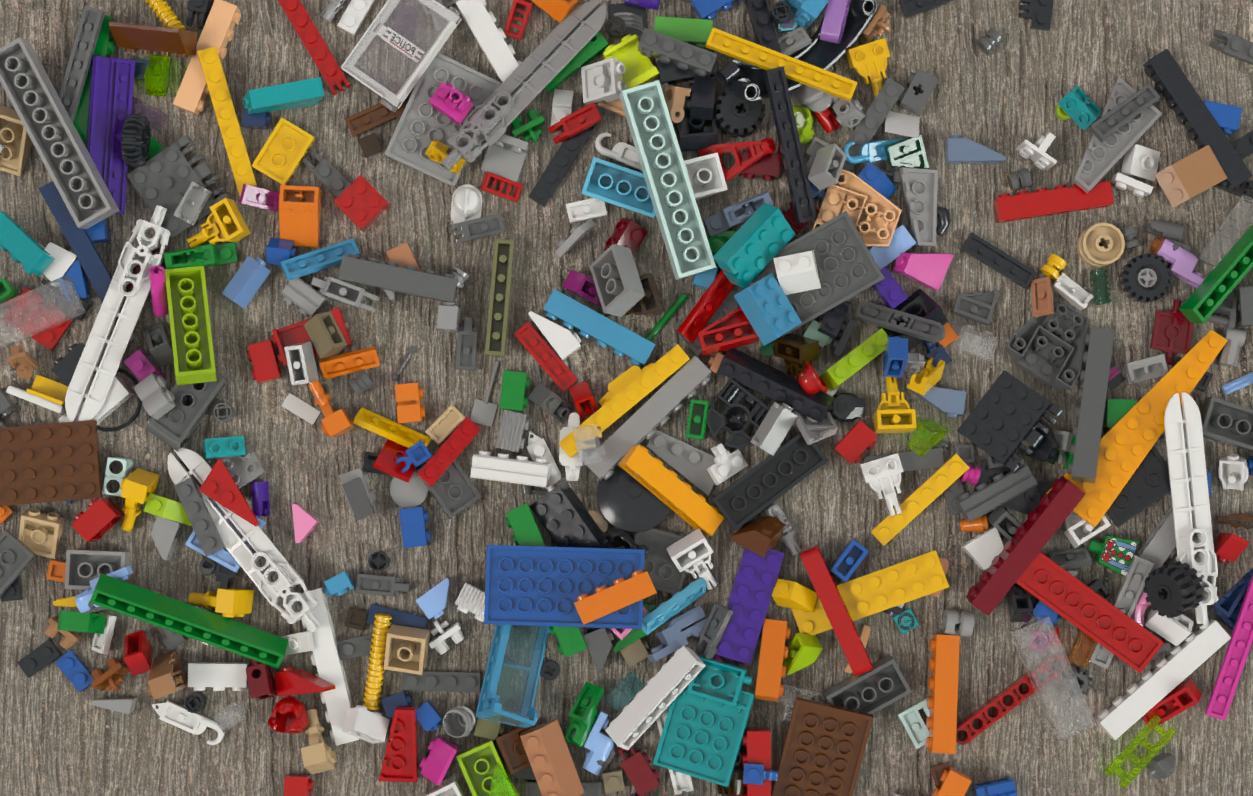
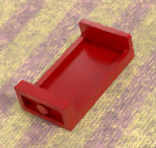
M339 307L331 309V313L347 343V346L344 348L353 345L341 309ZM311 318L272 330L273 335H271L274 346H278L280 353H277L280 364L288 367L284 347L311 341L304 327V324ZM312 343L315 358L319 357Z

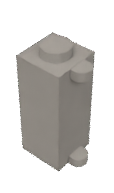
M774 402L750 442L774 456L797 418V415L791 412L793 408L785 403L780 406Z

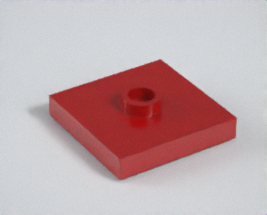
M387 439L373 465L374 468L409 483L416 470L415 466L411 464L406 472H401L406 467L405 462H399L398 464L395 462L400 457H407L405 451L409 448Z

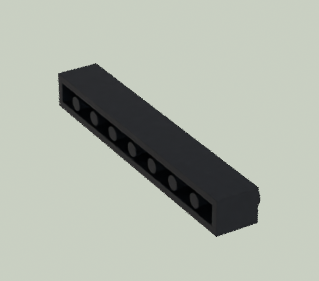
M1165 49L1149 59L1143 65L1145 67L1144 71L1155 82L1156 90L1165 97L1167 106L1175 112L1179 124L1183 125L1187 130L1189 139L1195 142L1197 150L1209 145L1227 176V179L1219 183L1222 188H1227V191L1252 177V174L1169 50Z

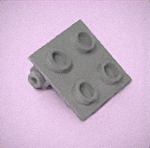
M250 443L245 445V455L229 456L222 459L239 488L249 485V482H254V479L264 476L266 472Z

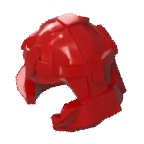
M291 695L275 703L272 715L267 723L274 732L292 734L303 733L310 726L304 704Z

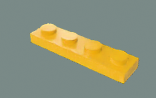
M361 407L353 421V424L407 448L412 447L421 440L426 448H428L432 439Z

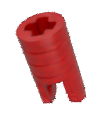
M829 107L822 112L811 110L827 133L840 128V123L836 120V116Z

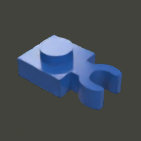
M421 440L405 451L407 457H400L395 463L405 462L406 467L401 470L403 473L410 468L411 464L416 468L430 459L432 455Z

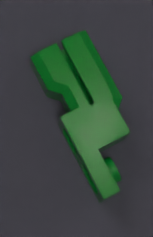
M235 242L217 246L209 244L164 253L166 269L196 266L210 268L239 262Z

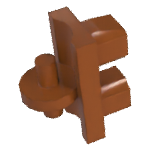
M112 657L106 662L109 668L108 671L104 673L103 669L97 668L91 672L93 679L91 685L93 688H98L100 691L105 689L107 692L111 689H114L116 692L121 690L120 683L124 681L122 676L130 670L128 666L122 664L117 658Z

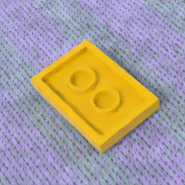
M281 117L251 166L281 185H287L315 140V137Z

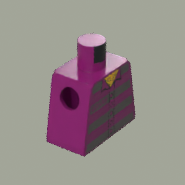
M143 348L138 349L124 361L140 382L151 373L157 376L160 375L163 378L166 376Z

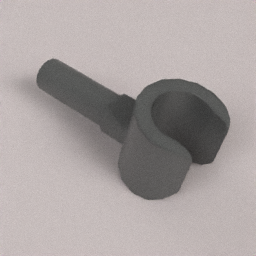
M879 169L886 176L893 177L892 183H902L899 171L889 172Z
M521 485V491L524 495H546L548 491L532 490L531 485Z

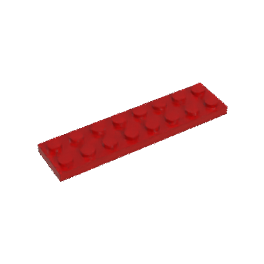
M1042 552L1038 553L1016 581L1022 588L1139 673L1142 672L1164 644L1161 639Z

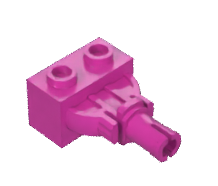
M442 82L428 102V104L459 126L474 106L471 103V98L462 94L448 82L446 84Z

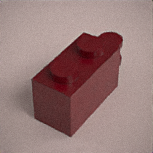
M631 746L629 750L632 754L626 757L624 753L628 750L620 747L617 748L623 758L620 761V765L639 796L645 795L660 785L659 779L661 777L656 768L651 769L648 764L651 760L646 752L642 753L640 749L635 751Z

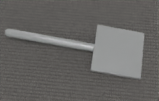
M499 361L495 362L485 401L475 399L470 417L471 421L492 427L498 406L497 404L489 403Z

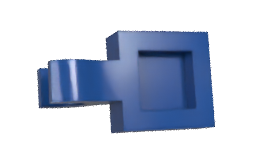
M744 763L743 784L763 785V779L777 781V771L764 770V764Z

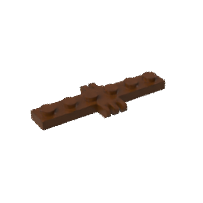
M394 82V85L397 89L395 91L392 90L391 85H388V90L395 95H397L401 89L399 87L398 82ZM414 88L399 109L385 100L345 118L352 136L355 137L395 118L399 122Z

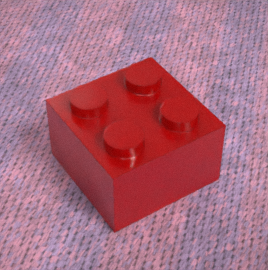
M362 175L333 201L362 232L390 206Z
M95 498L89 503L88 506L90 508L87 511H82L75 516V522L71 526L86 542H96L124 516V513L110 498Z

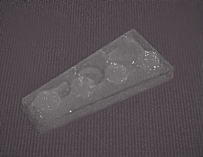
M1245 195L1240 196L1197 257L1198 261L1216 267L1253 224L1252 198Z

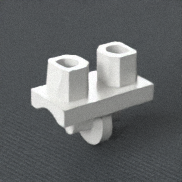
M437 620L433 622L436 628L430 632L433 636L439 632L440 634L429 642V646L432 649L435 648L442 655L450 649L444 641L448 637H451L455 644L461 642L464 639V635L460 630L461 625L459 622H456L446 630L444 628L449 626L447 620L441 624Z

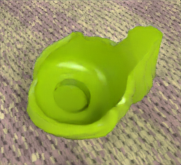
M793 106L800 143L808 144L815 134L812 129L813 118L811 111L807 107Z

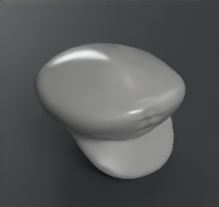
M804 84L791 90V95L796 102L805 105L814 112H822L832 103V95Z

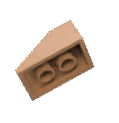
M1209 145L1154 174L1173 208L1227 179L1224 170Z

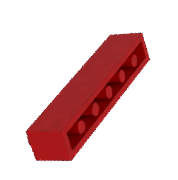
M1101 179L1088 194L1075 183L1073 184L1074 187L1059 185L1055 186L1054 190H1048L1047 187L1039 188L1034 193H1029L1028 190L1019 191L1014 196H1010V193L1000 194L993 201L996 222L1003 223L1109 207L1114 204L1111 182H1104V179Z

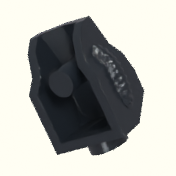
M847 392L832 396L834 401L829 412H831L833 419L842 422H852L857 418H865L866 398H858L855 394Z

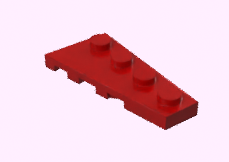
M396 707L379 781H418L416 707Z

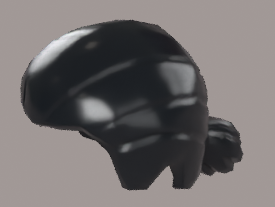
M614 529L606 535L607 540L614 549L645 550L644 555L649 551L646 545L634 544L632 536L625 530Z

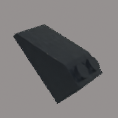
M692 95L685 96L684 118L681 122L675 123L677 141L681 152L702 150L718 144V130L714 113L713 120L690 118V110H687V99L691 98Z

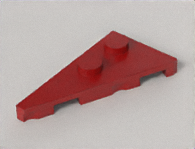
M218 459L199 491L257 527L259 522L256 515L247 504L246 498L224 465V461Z

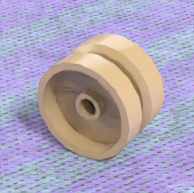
M1105 222L1095 224L1083 231L1077 241V252L1081 260L1087 265L1096 268L1107 266L1118 260L1125 247L1124 236L1119 228Z

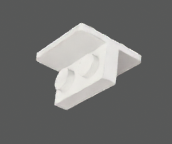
M1050 132L1046 136L1041 135L1034 144L1025 139L1016 148L1023 158H1030L1035 162V166L1041 170H1049L1057 163V160L1045 153L1056 137Z

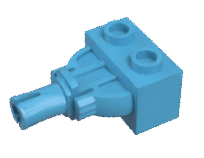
M781 0L786 2L791 10L795 12L793 15L795 22L799 26L806 28L814 22L828 3V0Z

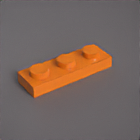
M373 346L319 359V365L324 379H329L380 366V360L376 347Z

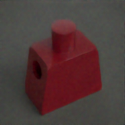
M250 659L251 667L246 668V675L251 698L260 701L277 696L270 665Z

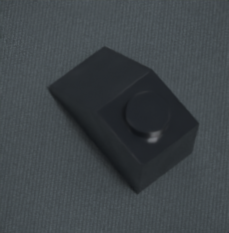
M1039 420V423L1045 425L1049 432L1045 434L1035 427V430L1044 438L1036 448L1030 445L1029 449L1033 452L1031 455L1026 454V456L1054 465L1060 454V446L1049 424Z

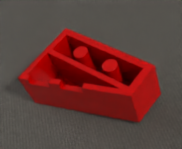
M741 307L731 311L722 319L715 321L698 332V341L703 356L759 342L758 335Z

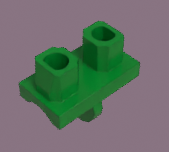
M533 109L526 113L530 121L527 124L523 125L519 117L511 122L514 138L517 139L529 133L523 137L525 142L530 139L534 143L538 142L536 136L542 134L539 127L545 125V120L543 116H540Z

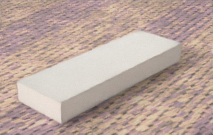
M8 386L6 393L57 413H66L65 406L27 393L18 387Z

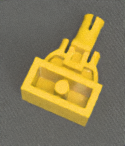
M885 38L850 48L845 52L850 69L855 68L857 74L863 78L864 83H870L875 98L883 87L882 79L887 78L885 73L887 57H891Z
M224 198L209 207L212 213L208 216L207 221L201 224L203 229L198 234L188 238L187 241L191 243L189 244L191 248L198 247L207 241L210 244L228 241L236 243L251 234L234 200Z
M886 377L887 392L881 394V402L873 414L874 433H913L917 428L915 409H910L908 402L904 399V392H899L897 377Z
M137 468L127 478L122 480L120 485L122 490L121 497L126 498L125 505L122 507L124 512L122 530L129 532L133 530L136 516L142 511L140 506L148 500L150 493L156 492L160 475Z
M221 588L217 589V595L213 591H207L205 594L191 592L188 601L190 604L203 605L208 610L216 607L215 612L223 613L222 617H244V614L252 613L254 590Z

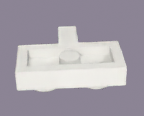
M720 443L711 448L716 458H714L715 463L708 467L707 471L715 485H719L747 467L748 464L739 449L730 453Z

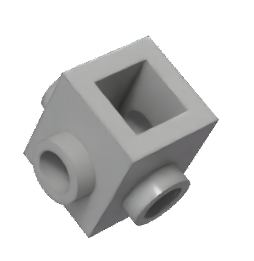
M840 99L832 106L837 114L836 120L842 126L846 125L851 129L866 117L862 111L863 106L858 100L851 99L849 102Z

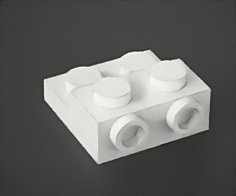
M612 57L581 67L584 104L589 105L592 102L596 103L603 100L611 102L620 99L619 94L621 91L627 89L622 78V74L625 73V66L621 61Z

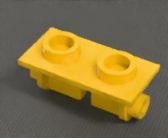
M433 139L425 155L429 156L431 160L442 164L441 162L449 155L446 153L449 147L439 140L435 141ZM461 158L449 171L458 174L466 160Z

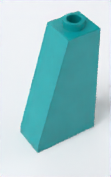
M321 77L248 90L245 97H243L244 107L247 108L248 114L316 106L325 96Z

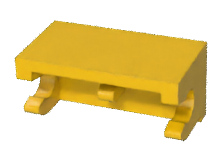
M933 357L927 361L926 367L918 375L916 372L911 376L907 388L924 396L941 379L945 361L940 360L937 367H934L932 365Z

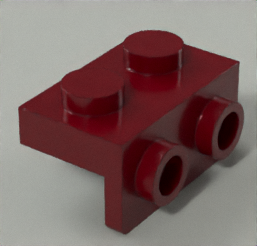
M622 218L616 224L612 236L607 239L604 251L612 244L630 248L632 256H634L648 231L632 220Z

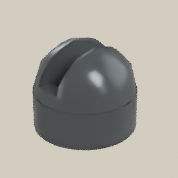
M211 559L201 560L199 565L200 572L206 576L211 575L215 571V562Z

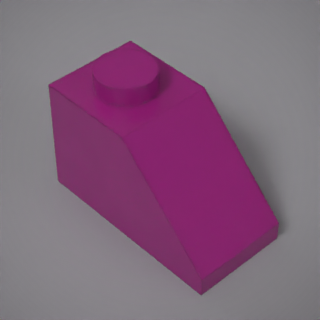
M571 270L562 287L602 307L594 280L584 274Z

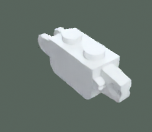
M575 412L570 413L568 427H563L560 430V441L580 425L579 414ZM560 446L559 462L565 466L566 480L578 481L580 468L583 467V463L587 459V451H583L582 448L570 458Z

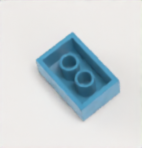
M773 273L734 295L764 346L802 323Z

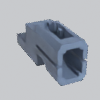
M765 191L703 219L709 236L721 234L744 224L763 203L774 206L769 193Z
M700 605L669 620L666 628L656 633L661 644L652 648V653L647 655L650 663L656 662L680 649L683 645L689 644L686 639L687 637L695 638L701 635L707 618L702 620L706 615Z

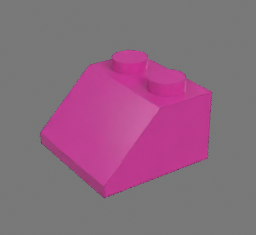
M438 736L436 740L432 739L428 747L431 752L428 758L424 756L419 766L422 768L420 774L440 786L460 745L441 736Z

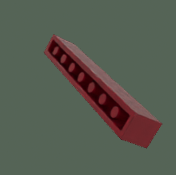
M1063 475L1053 483L1052 489L1041 498L1037 508L1032 510L1025 523L1017 528L1014 537L1007 541L1002 552L994 557L991 566L980 575L979 581L975 586L968 590L966 598L970 604L988 616L991 614L1085 496L1086 493Z

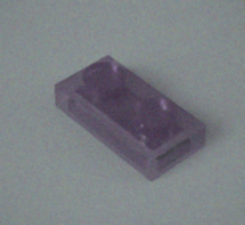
M133 97L132 115L141 114L146 116L149 120L150 128L160 132L168 115Z

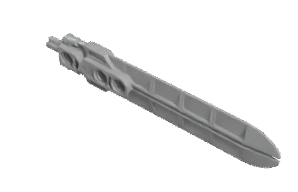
M594 0L586 2L570 12L482 105L477 106L464 119L460 130L456 131L447 141L453 149L441 162L447 170H450L461 158L467 162H474L475 158L482 153L481 151L484 148L494 144L506 132V127L601 29L607 14L605 4L596 10L602 2ZM486 140V143L481 146V142Z

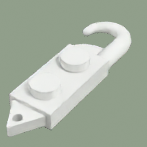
M605 132L598 135L595 140V147L599 153L643 172L634 146L619 142L610 150L602 146L601 140L604 137H611L612 134Z
M529 431L528 446L526 447L532 460L535 461L536 458L547 459V463L552 464L550 486L547 487L548 492L555 488L554 484L559 481L561 473L544 438L541 439Z
M169 700L165 703L152 704V707L160 716V720L194 735L203 733L207 727L216 730L218 737L213 741L208 740L207 744L216 745L224 737V729L218 722L206 718L199 713L188 712L185 707Z

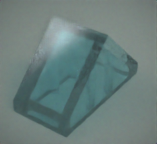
M630 671L603 699L618 712L632 700L644 684Z

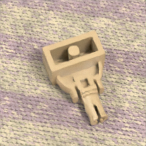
M307 710L306 716L310 726L305 732L309 736L310 746L301 748L304 768L311 774L335 769L334 763L337 762L335 751L331 750V747L324 743L322 732L325 730L319 723L317 710Z

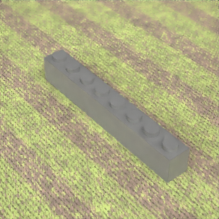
M694 356L584 461V465L600 481L603 479L607 480L614 473L612 470L620 463L631 446L641 445L640 443L645 438L649 440L656 433L654 430L659 425L662 427L670 419L668 416L672 412L677 413L683 407L682 403L687 398L690 400L696 395V389L700 385L704 387L711 380V371Z

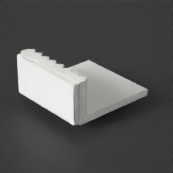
M1138 144L1133 145L1124 154L1121 174L1126 176L1134 175L1155 182L1156 177L1154 174L1157 173L1161 152Z

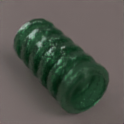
M1105 269L1092 270L1090 272V275H1092L1090 279L1093 281L1091 286L1094 287L1092 292L1095 293L1093 298L1096 300L1094 304L1096 305L1111 302V299H1109L1111 295L1108 293L1110 288L1107 287L1109 282L1106 281L1108 276L1105 274L1107 270Z

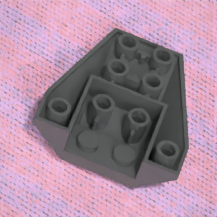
M1056 298L1053 301L1054 314L1031 318L1013 333L1005 349L1014 365L1046 386L1071 390L1081 372L1089 319Z

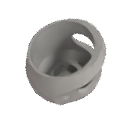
M463 705L450 708L443 718L444 730L454 738L469 736L476 725L475 713L472 709Z

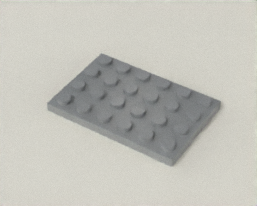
M438 53L416 83L384 155L451 187H455L463 167L458 174L451 172L444 165L431 160L429 156L425 155V152L434 139L447 145L449 148L446 153L450 154L452 148L447 141L456 131L460 130L463 126V121L460 126L428 104L440 84L448 82L462 94L472 99L471 103L474 106L467 114L468 116L477 106L482 105L501 85V82Z

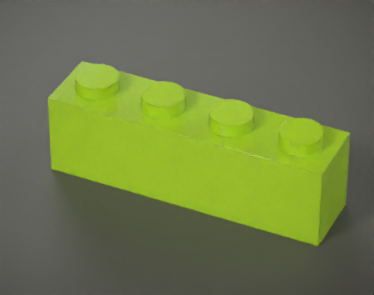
M883 328L819 376L830 392L885 351L889 336Z

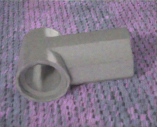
M1225 327L1222 337L1228 341L1221 349L1219 364L1236 367L1240 348L1244 345L1246 339V331Z

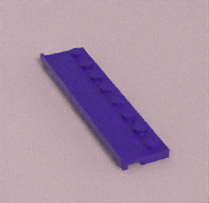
M93 56L86 148L120 210L114 214L125 215L128 165L125 164L122 158L121 132L124 120L128 115H132L135 61Z

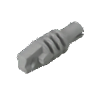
M777 504L768 507L765 510L767 516L776 517L786 524L780 540L785 543L790 555L794 556L801 552L802 549L794 538L795 532L786 515Z

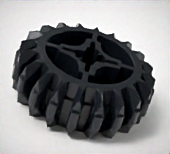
M141 114L128 115L124 120L121 132L122 158L125 164L132 167L143 166L148 161L151 149L152 135L148 118Z

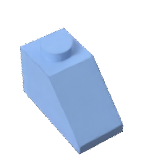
M449 577L415 600L428 619L433 617L436 620L444 614L443 609L447 606L451 582Z

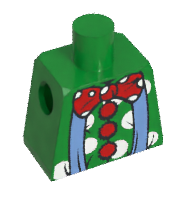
M1103 536L1101 542L1091 539L1087 549L1096 553L1095 562L1117 575L1125 577L1138 542Z

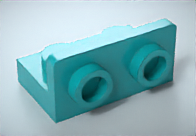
M1078 85L1058 102V105L1082 130H1085L1102 114V110Z

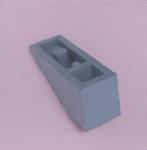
M951 135L945 141V164H1002L1006 161V156L968 138H961V135Z
M932 387L923 396L907 388L939 412L946 413V417L958 418V415L964 414L967 393L965 391Z

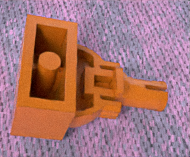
M318 380L308 384L316 399L314 405L320 406L325 416L321 420L323 423L321 429L326 436L337 438L355 428L346 410H335L329 400L332 398L331 395L325 393Z

